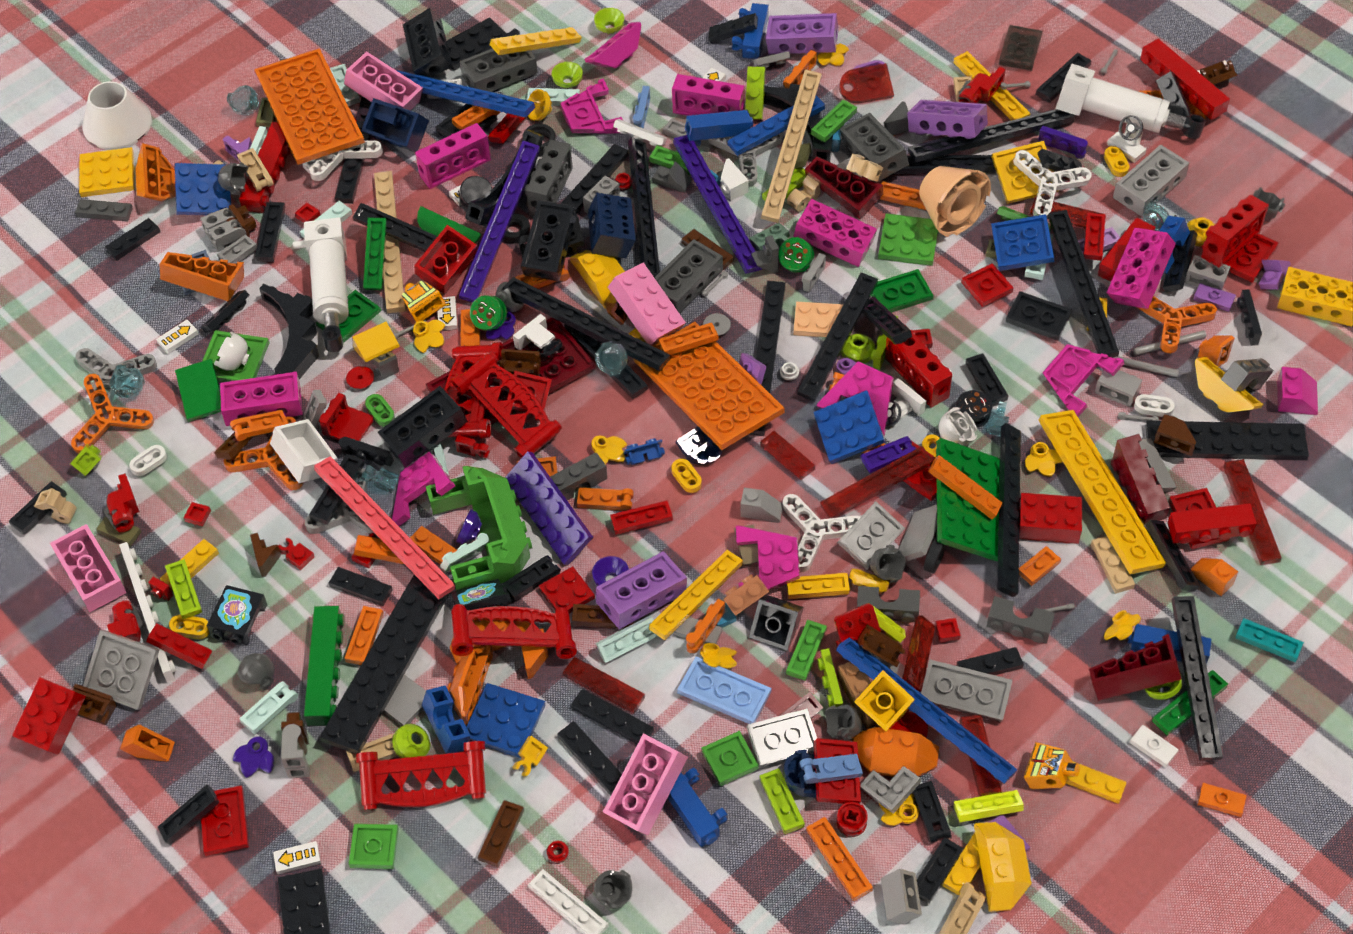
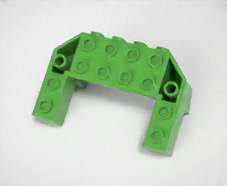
M463 466L464 476L450 479L454 482L455 487L441 496L436 492L435 484L426 486L433 515L472 504L473 510L478 513L482 523L480 533H485L489 537V541L485 545L488 556L450 566L456 590L499 579L500 583H504L523 570L530 559L529 549L533 548L530 537H526V525L524 521L521 522V510L519 505L516 506L515 501H517L514 489H510L507 478L483 468Z

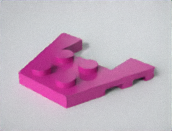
M604 78L600 79L594 86H588L584 92L577 93L560 103V108L572 133H620L617 131L618 128L613 126L615 120H623L622 117L604 121L594 100L596 97L609 94Z
M1067 344L1044 370L1043 375L1067 409L1074 410L1077 417H1079L1087 408V404L1073 395L1097 366L1114 376L1125 363L1121 358L1108 357L1106 354L1093 353L1090 350Z
M858 361L816 406L822 409L839 402L842 396L849 398L867 390L876 411L883 436L885 437L888 407L894 378Z
M430 452L400 472L392 520L398 526L410 519L409 503L424 493L426 486L435 484L436 492L441 496L455 487L454 482L449 479V475L442 469V465Z
M739 525L736 526L737 545L758 543L759 577L769 590L800 579L797 537Z

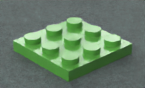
M886 213L878 259L933 266L938 231L932 219Z
M214 331L203 361L212 359L213 363L215 360L219 362L220 357L217 354L226 337L231 338L230 332ZM238 334L247 342V354L250 357L245 365L241 364L235 370H225L214 365L218 382L256 378L269 346V339Z

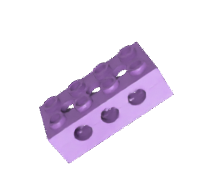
M837 13L769 16L766 34L768 54H779L789 51V54L808 53L810 50L817 53L836 52L839 30Z
M921 99L907 112L909 132L916 135H948L951 138L962 136L966 139H972L988 124L987 104Z
M663 551L597 586L596 603L617 628L621 629L676 599L687 589V577Z

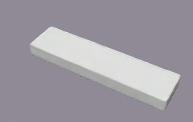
M544 869L528 884L529 889L583 934H602L609 927V924Z

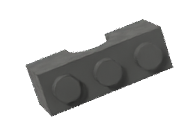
M1262 358L1238 360L1231 364L1221 380L1234 391H1244L1247 386L1252 390L1261 389L1274 370Z
M594 453L550 476V478L566 500L574 497V490L580 484L587 482L592 488L607 480V467L599 455Z
M858 586L857 607L870 603L891 620L903 621L905 623L918 622L920 590L899 589V597L896 601L885 602L879 597V587Z
M994 596L986 627L995 631L1007 632L1016 637H1025L1037 643L1047 644L1055 616L1054 612L1035 607L1033 614L1029 618H1019L1013 612L1015 601Z

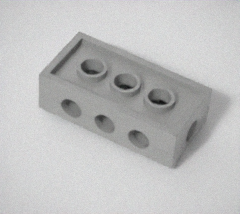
M1159 145L1116 183L1113 198L1142 217L1186 178L1189 162L1166 147Z

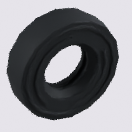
M513 214L509 226L519 225L521 229L517 232H510L507 228L503 240L509 243H518L521 236L529 235L531 227L528 219L523 215Z
M937 537L933 540L924 563V570L930 573L936 572L946 549L945 544L937 542Z

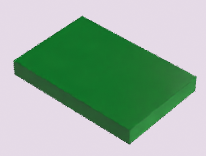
M919 269L878 281L871 295L891 313L933 300L934 297Z
M357 290L348 295L349 315L344 322L339 324L343 343L382 311L381 307ZM315 322L316 326L319 327L321 330L325 329L324 324Z
M212 359L175 370L188 422L221 412V391Z

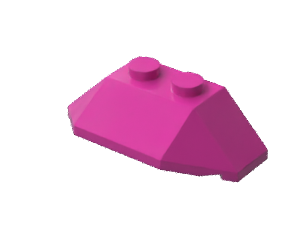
M630 22L616 35L585 58V62L605 68L619 67L624 59L630 58L633 52L638 49L641 23Z

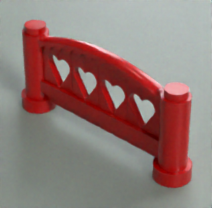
M493 342L492 345L456 346V348L452 349V357L456 360L448 375L444 391L456 404L459 400L458 395L461 393L454 387L451 380L456 375L460 376L463 374L465 363L469 362L474 365L487 353L493 352L499 361H502V342ZM490 375L485 388L489 387ZM469 390L465 394L472 398L462 404H457L461 409L469 412L465 416L468 422L448 437L460 435L464 437L480 436L481 439L490 438V420L483 419L485 406Z
M493 352L487 353L462 375H456L451 382L462 395L470 390L519 443L514 448V451L520 459L527 451L534 454L560 433L562 426L557 420L550 421L538 399L521 380L497 365L499 359ZM491 374H496L497 379L502 381L500 386L485 388ZM502 388H509L510 393H513L515 397L512 400L498 401ZM521 401L522 406L528 409L527 412L511 415L514 403ZM530 414L534 415L535 420L540 422L538 427L523 429L526 418Z
M456 604L451 611L454 636L452 652L456 656L471 654L473 652V645L555 647L556 655L561 659H570L577 654L576 643L572 638L569 612L564 607L557 608L555 613H550L543 610L516 606H496L467 610L464 605ZM487 620L489 624L484 631H481L472 621ZM493 621H508L510 624L502 632ZM519 621L522 623L527 621L530 623V626L525 632H522L514 622ZM534 622H548L551 626L543 633Z
M485 741L463 743L464 752L378 760L377 752L357 753L356 763H359L361 801L364 810H375L378 804L397 807L434 806L459 799L466 795H472V799L485 798L486 784L483 759ZM455 767L465 783L461 787L455 785L450 788L446 782ZM432 770L436 772L443 782V786L440 789L433 787L431 790L425 788V783ZM412 771L421 783V789L419 791L412 789L409 792H405L403 786ZM389 774H391L400 786V790L397 793L390 791L388 794H383L382 787Z

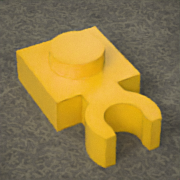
M528 736L518 752L522 759L514 763L513 769L518 770L520 765H523L524 771L522 776L529 775L531 764L537 766L548 747L533 736Z

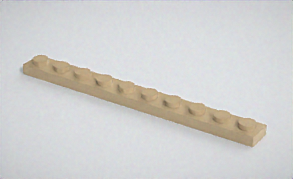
M806 69L804 71L761 219L779 223L822 73Z
M392 171L374 173L377 210L397 218ZM386 235L383 277L388 314L406 311L402 298L404 287L399 240Z

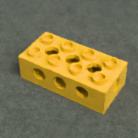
M1288 267L1277 309L1352 327L1353 282Z

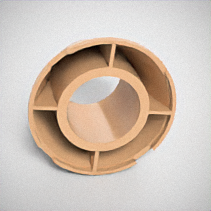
M938 166L931 170L922 181L919 195L937 231L946 237L952 234L957 236L971 227L986 207L984 202L986 196H990L991 183L989 177L979 170Z

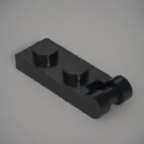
M342 437L339 440V446L344 455L353 454L360 459L374 461V463L380 466L386 465L391 467L394 462L391 451L348 437Z
M546 555L504 582L503 585L506 586V590L512 599L516 601L551 577L553 578L560 574L561 569L552 563L553 560Z
M932 781L919 784L912 792V795L919 810L929 843H935L937 839L944 837L950 839L952 837L951 831ZM940 825L941 829L934 831L933 826Z

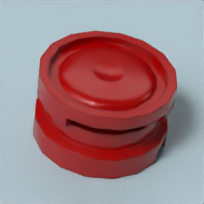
M847 802L839 808L836 824L838 830L843 835L857 837L865 831L868 814L863 805L857 802Z

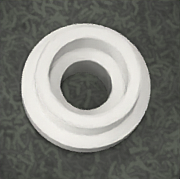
M787 362L781 367L780 375L785 380H794L799 376V368L796 364Z

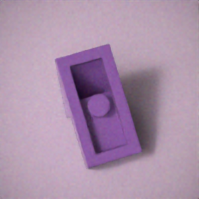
M228 135L223 138L226 151L237 160V154L249 150L252 145L250 137L241 143L236 139L233 140Z
M1262 260L1265 272L1259 283L1260 288L1279 290L1287 269L1291 264L1290 261Z

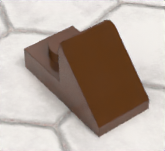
M254 533L250 537L261 576L266 577L280 558L281 552L278 545L266 547L265 540H260L258 533Z

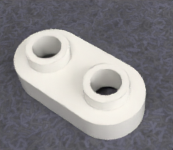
M1141 394L1137 396L1134 408L1140 414L1163 417L1164 414L1171 416L1174 410V402L1166 397Z
M160 445L151 446L130 461L129 466L132 473L136 476L146 475L166 461V451Z

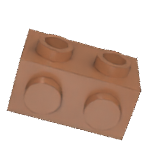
M750 574L742 580L743 585L738 589L733 586L725 592L727 596L724 598V601L735 616L769 592V589L758 574L754 577Z

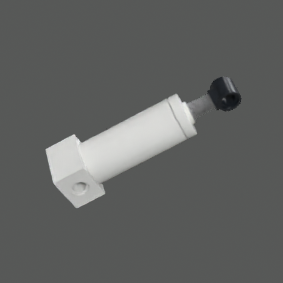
M1071 64L1065 77L1056 109L1078 116L1082 110L1120 122L1124 117L1134 115L1141 119L1143 129L1159 133L1161 126L1164 127L1167 124L1175 128L1178 127L1189 138H1200L1206 122L1203 117L1199 115L1183 117L1172 114L1168 109L1170 103L1168 100H1162L1149 94L1093 78L1094 70ZM1129 118L1131 122L1136 123L1140 127L1137 119Z
M340 217L304 222L305 240L293 242L294 249L306 248L309 254L313 317L317 322L325 325L322 337L325 348L329 352H338L343 348L344 343L339 324L344 322L349 315L345 271L347 247Z

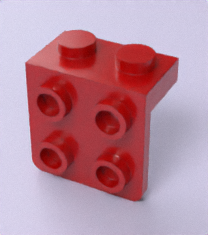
M339 392L330 401L328 409L325 413H322L319 419L323 435L336 440L348 437L361 441L374 421L372 415L349 407L346 396Z
M870 603L834 618L840 640L835 641L837 647L849 637L857 643L867 624L881 632L874 607Z

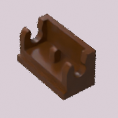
M1224 60L1197 70L1213 85L1238 76L1231 60L1227 62Z
M501 350L502 361H500V366L513 375L514 371L539 376L541 368L539 351Z
M868 624L857 640V643L862 648L895 667L900 663L898 660L899 655L905 653L902 644Z
M74 684L73 691L86 696L78 716L106 725L117 707L113 697Z

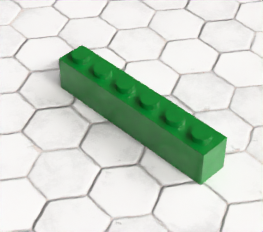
M314 606L304 710L307 726H326L337 708V705H334L335 699H338L339 696L336 681L340 680L338 662L342 660V652L339 646L343 644L341 626L345 624L344 613L341 614L339 606Z

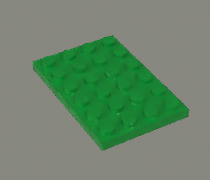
M939 438L936 441V457L938 455L943 457L999 500L1000 458L943 438ZM937 479V542L998 562L999 511L996 517L990 519Z

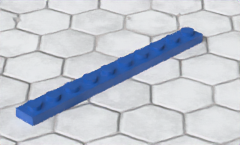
M396 70L423 88L422 93L525 118L535 109L534 102Z
M850 637L838 645L836 651L874 680L884 670L915 699L909 707L911 712L916 713L926 724L940 732L945 739L950 740L960 751L969 755L979 766L984 767L993 774L997 780L1005 784L1014 776L1018 769Z

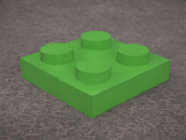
M740 731L701 747V752L720 786L759 769V765Z
M354 824L349 867L394 869L398 825Z

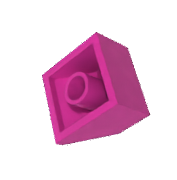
M1281 368L1277 379L1278 411L1310 415L1318 414L1317 382L1303 369Z

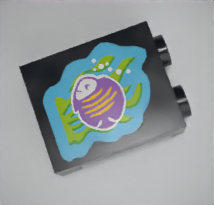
M499 579L451 592L454 605L462 604L467 610L486 608L500 603L502 606L511 604L506 586L501 585Z
M226 585L207 624L210 635L217 640L224 639L236 645H248L250 642L248 634L259 611H265L267 607L264 594Z

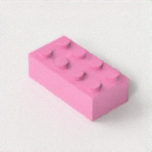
M367 51L346 70L344 85L371 102L375 98L410 111L420 102L423 89Z
M644 262L617 275L608 286V289L645 342L651 346L658 343L659 338L679 331L686 323Z
M87 524L50 543L89 612L126 594L120 578Z
M643 733L603 812L636 831L649 835L688 756Z

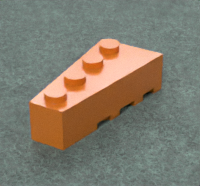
M167 252L159 264L161 280L228 302L244 279V262L237 261V264L228 263V260L220 259L219 262L209 260V257L197 259L192 258V255Z

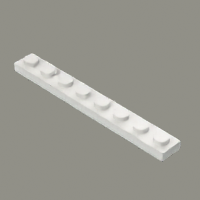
M125 542L119 544L150 634L156 623L160 621L156 611L152 612L151 607L154 606L151 596H147L145 593L149 589L145 579L141 580L140 578L143 575L140 564H135L134 560L138 559L135 549H130L128 543ZM160 649L157 657L167 683L175 681L173 672L177 670L173 660L169 661L168 656L171 654Z

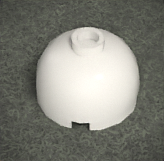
M230 332L231 338L227 336L217 354L220 357L219 362L216 360L214 362V365L221 369H238L241 364L245 365L250 357L247 354V342L234 332Z
M953 407L940 419L938 426L940 437L966 446L977 438V435L975 436L974 433L977 431V427L966 411L962 413L958 411L961 408Z

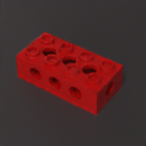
M1251 194L1245 199H1241L1235 208H1231L1227 215L1220 217L1214 226L1211 225L1206 231V241L1202 245L1203 252L1201 258L1219 268L1223 266L1260 233L1269 204Z
M911 330L912 337L901 344H894L887 337L885 359L916 393L926 400L928 406L932 408L948 399L950 396L952 372L940 362L937 355H933L924 342L918 339L916 333Z

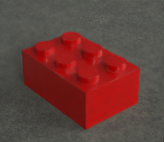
M447 225L414 265L415 275L445 294L474 259L477 252V244Z
M1021 493L1019 539L1079 544L1082 532V497Z
M39 677L12 736L59 755L86 696Z

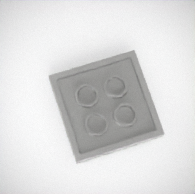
M100 630L83 686L111 695L115 702L139 710L142 708L160 649L106 630Z

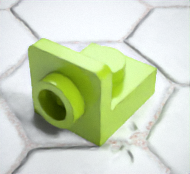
M86 444L70 464L86 476L101 460V451L93 444L91 446Z

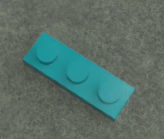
M1243 618L1235 637L1238 640L1295 663L1304 644L1300 640Z

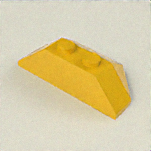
M585 250L570 257L571 263L605 308L604 303L611 292L608 286L617 275L625 272L615 257L593 254L591 250Z
M1201 357L1195 360L1198 388L1206 398L1218 404L1217 407L1220 410L1236 412L1253 410L1263 406L1259 400L1245 389L1244 391H1234L1224 383L1221 378L1225 372L1211 362L1210 359Z
M997 822L975 823L974 829L989 912L1010 911L1032 884L1024 840Z

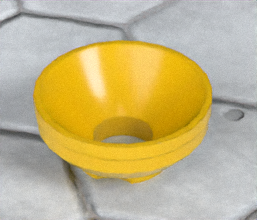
M536 89L531 93L528 101L534 102L535 109L528 117L534 121H541L550 114L552 101L549 94L544 90Z
M1204 217L1192 219L1187 223L1189 231H1196L1197 239L1195 245L1200 247L1206 241V231L1208 228H1200L1198 224L1204 223L1208 228L1211 225H1215L1214 222Z

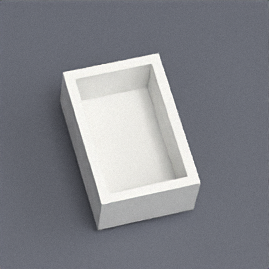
M309 419L274 427L270 445L298 483L321 478L314 470V465L331 456L337 462L338 458Z

